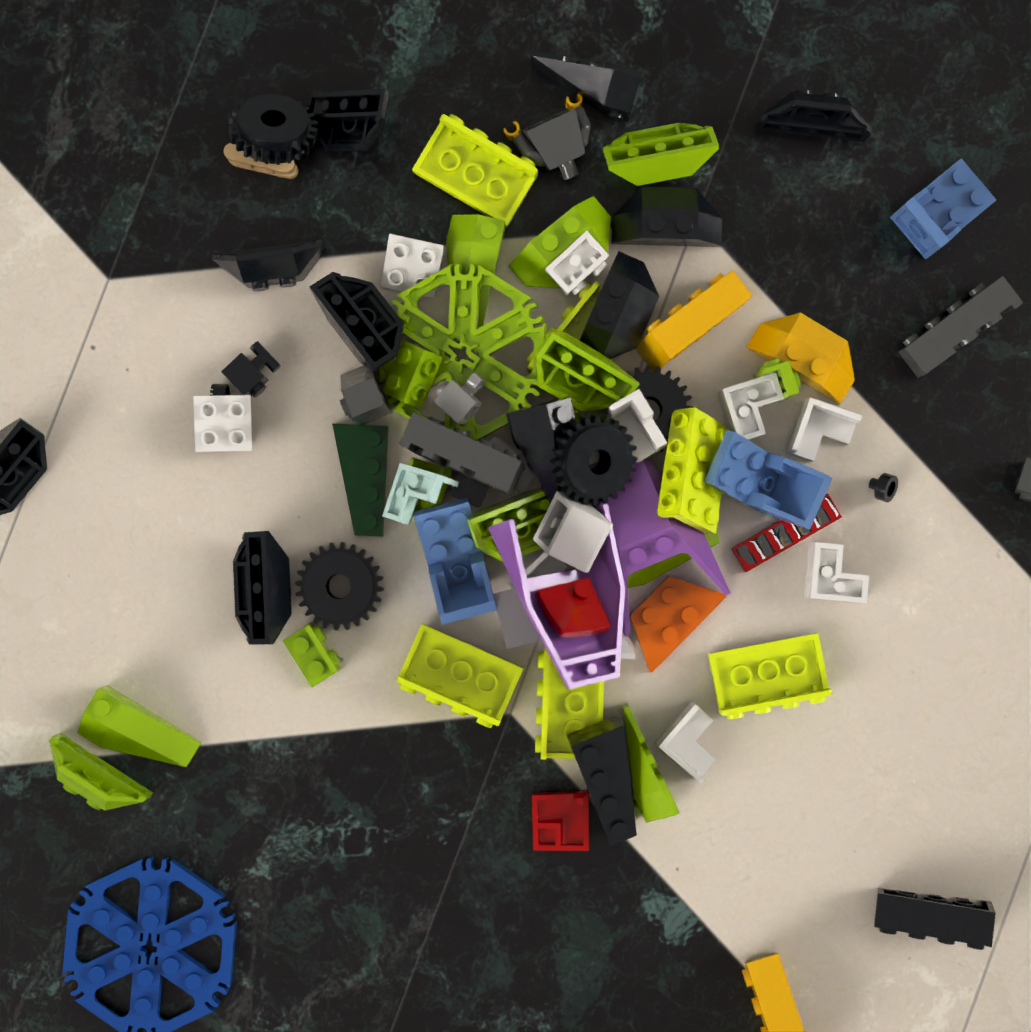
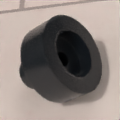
M883 473L879 479L871 478L869 488L874 489L876 499L888 503L896 494L898 478L897 476Z

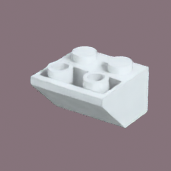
M557 491L533 540L548 555L588 573L613 524L589 502L587 505H584L579 500L576 502L570 499L569 495Z

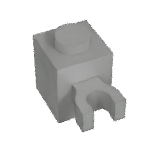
M473 373L464 386L456 380L446 381L437 390L436 394L438 396L434 402L455 422L465 425L483 404L474 394L487 381L478 373Z

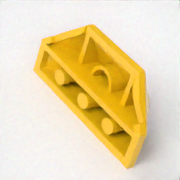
M801 312L761 323L746 346L747 349L767 361L780 358L781 363L789 361L792 371L798 373L801 382L839 405L855 381L848 341Z

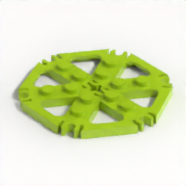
M451 264L396 295L405 302L404 304L398 300H392L391 303L398 307L397 315L404 322L403 333L434 354L442 356L441 364L431 388L445 380L448 382L456 380L464 386L473 373H478L487 381L484 386L509 402V409L506 413L522 409L520 407L521 404L525 408L533 406L527 401L529 394L533 393L538 397L542 395L539 390L532 387L533 384L538 386L535 353L546 339L547 324L544 323L542 326L535 328V325L543 323L545 318L539 316L536 319H532L531 312L538 308V305L530 303L524 307L529 301L534 299L480 265H478V275L477 267L474 264H470L469 273L463 275L461 264H456L455 267ZM441 285H448L450 287L448 328L418 308L419 298ZM484 286H492L512 299L514 303L512 310L478 328L480 290ZM523 337H530L534 342L533 370L527 376L520 375L491 355ZM451 346L455 349L463 350L466 347V354L469 355L468 357L474 360V362L468 359H461L460 361H458L457 359L459 358V355L456 353L455 350L451 348ZM475 350V351L478 352L480 355H479V356L476 355L475 353H473V351ZM394 359L380 367L379 384L386 382L394 364ZM391 398L388 400L389 404H396L399 402V400L395 398ZM403 402L392 407V409L409 420L412 413L426 419L429 418L415 409L414 406ZM446 412L445 420L443 421L445 423L444 427L451 430L456 427L467 433L471 432V439L479 441L480 438L483 439L509 425L506 413L483 425L475 421V413L465 425L455 422Z

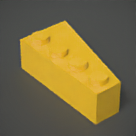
M733 270L725 276L719 273L708 282L710 285L708 289L703 291L699 288L688 297L690 301L683 307L679 303L667 313L668 319L664 322L658 319L647 328L649 333L635 350L653 372H655L658 366L662 369L671 359L674 360L693 342L696 343L712 330V327L719 325L753 297Z
M779 953L744 962L746 969L742 970L746 986H752L755 997L751 998V1002L756 1016H761L764 1025L760 1027L761 1032H805Z

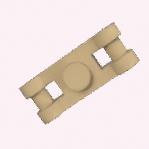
M229 143L224 148V155L235 167L287 179H293L298 174V167L294 160L289 164L287 162L280 163V165L265 164L260 161L255 162L250 156L244 157V151H237L236 144Z

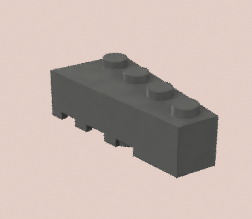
M412 413L399 442L401 446L423 458L508 495H513L525 468V464L519 460L521 457L519 454L507 449L502 453L495 450V444L480 438L479 441H475L469 438V433L454 427L451 430L444 427L445 423L430 416L426 419Z

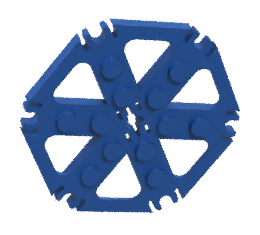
M150 856L146 861L145 868V857L85 885V888L79 892L85 898V904H81L77 900L72 902L67 916L62 975L68 971H74L64 979L65 983L70 980H75L78 983V987L70 992L71 996H76L81 991L84 993L82 996L76 997L74 1001L117 1031L130 1032V1026H132L131 1032H139V1028H144L147 1032H155V1029L156 1032H172L213 1012L216 1009L215 1007H218L221 1003L215 997L214 992L219 991L226 995L232 986L237 921L227 925L226 923L232 921L236 915L235 913L224 915L221 911L223 907L230 903L229 900H223L219 904L216 903L218 899H222L226 895L176 860H170L171 867L168 870L169 859L167 857L162 859L161 868H156L153 864L154 856ZM129 877L138 879L140 882L138 917L135 918L104 896L105 890ZM180 881L203 898V905L168 922L171 882ZM83 924H89L119 946L87 962H81L77 958L79 928ZM216 934L222 939L220 969L214 973L181 949L209 935ZM151 938L152 945L157 947V949L149 957L148 949L143 948V946ZM133 972L129 1013L125 1016H119L96 999L95 993L97 989ZM163 976L191 995L195 1001L192 1009L168 1020L160 1017Z

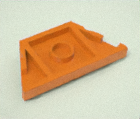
M667 576L630 614L648 670L652 673L727 596L723 593Z

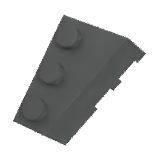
M361 366L340 375L341 392L344 397L340 400L345 415L349 419L351 418L352 421H357L360 425H364L392 413L375 372L366 366Z

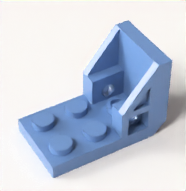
M961 158L931 184L907 201L890 218L919 253L927 259L993 204L996 198Z
M726 430L704 482L755 511L810 530L832 478L827 474L786 457L769 453L738 433Z
M468 498L413 512L428 563L430 580L441 624L444 625L496 611L497 608L482 550L475 546L467 521L472 516Z

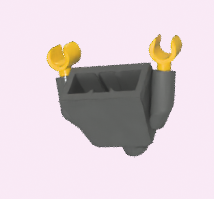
M577 94L576 100L578 103L576 104L571 103L567 96L565 110L522 129L524 134H521L520 126L516 121H513V125L516 128L514 133H508L504 127L506 138L509 141H513L524 157L532 160L537 167L545 166V168L552 170L559 166L564 180L579 174L574 159L585 154L584 147L587 146L589 141L591 124L585 109L582 107L583 99L581 94Z

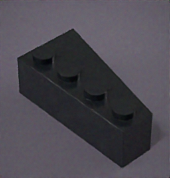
M618 714L567 735L610 846L637 836L625 729Z
M878 888L874 927L880 928L879 931L885 934L895 935L897 931L908 933V936L914 939L924 940L926 936L937 938V941L943 944L954 945L955 941L967 943L969 948L984 950L985 946L992 947L996 912L991 901L981 900V906H978L967 898L956 897L952 902H947V899L940 895L927 894L924 895L923 899H920L918 894L914 892Z

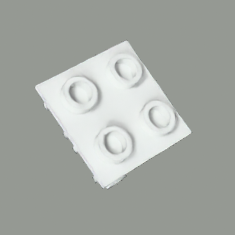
M389 234L381 287L403 292L437 273L443 260L444 245ZM436 289L425 294L423 297L434 299Z
M251 395L193 396L195 452L252 451Z

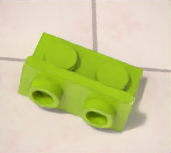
M313 623L307 624L283 640L311 687L341 670L338 664L342 663L337 652L333 648L329 650L324 640L327 637L319 625L314 626Z

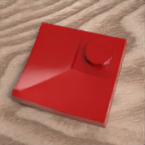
M589 577L539 589L535 594L547 620L561 637L590 636L608 632L611 627Z
M588 790L532 794L533 851H589Z

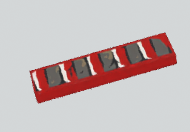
M827 493L810 530L779 520L732 547L731 550L744 572H748L842 518Z

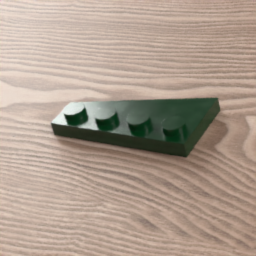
M332 424L354 535L383 537L384 517L382 515L385 509L388 426Z

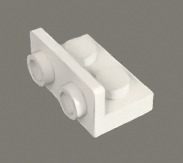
M586 231L556 258L545 271L561 287L566 296L571 292L576 295L587 285L584 280L591 273L596 277L608 266L605 260L609 255L591 234Z

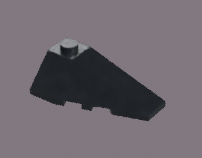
M539 51L532 52L531 65L574 95L581 94L584 102L600 113L607 115L608 119L616 122L629 120L642 72L611 63H606L604 68L596 67L587 59H581V61L572 63L570 59L563 55Z
M571 398L555 399L506 413L512 440L517 449H521L528 463L526 464L530 471H534L539 479L541 489L550 504L556 492H561L562 487L554 483L559 476L551 474V471L556 468V465L550 463V459L556 458V453H553L551 449L558 448L559 443L555 439L556 437H564L562 429H572L570 422L572 420L576 421Z

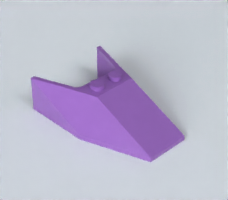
M648 458L639 463L632 462V467L636 468V472H630L629 474L632 482H625L623 485L626 490L624 492L617 490V498L614 499L608 496V503H606L608 504L613 524L612 527L625 583L623 633L625 637L631 635L627 587L629 575L680 553H687L725 596L731 594L705 534L674 517L662 518L658 516L657 509L663 475ZM598 462L590 464L589 469H593ZM598 500L597 506L604 504Z
M608 504L594 507L611 522ZM514 519L488 527L520 600L567 689L619 678L625 583L613 527L588 573L574 567L572 570L526 578ZM589 577L611 627L608 632L595 635L561 637L547 620L535 594L539 589Z

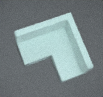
M400 463L382 516L408 525L411 522L418 498L436 504L442 483L458 487L459 482L433 472Z

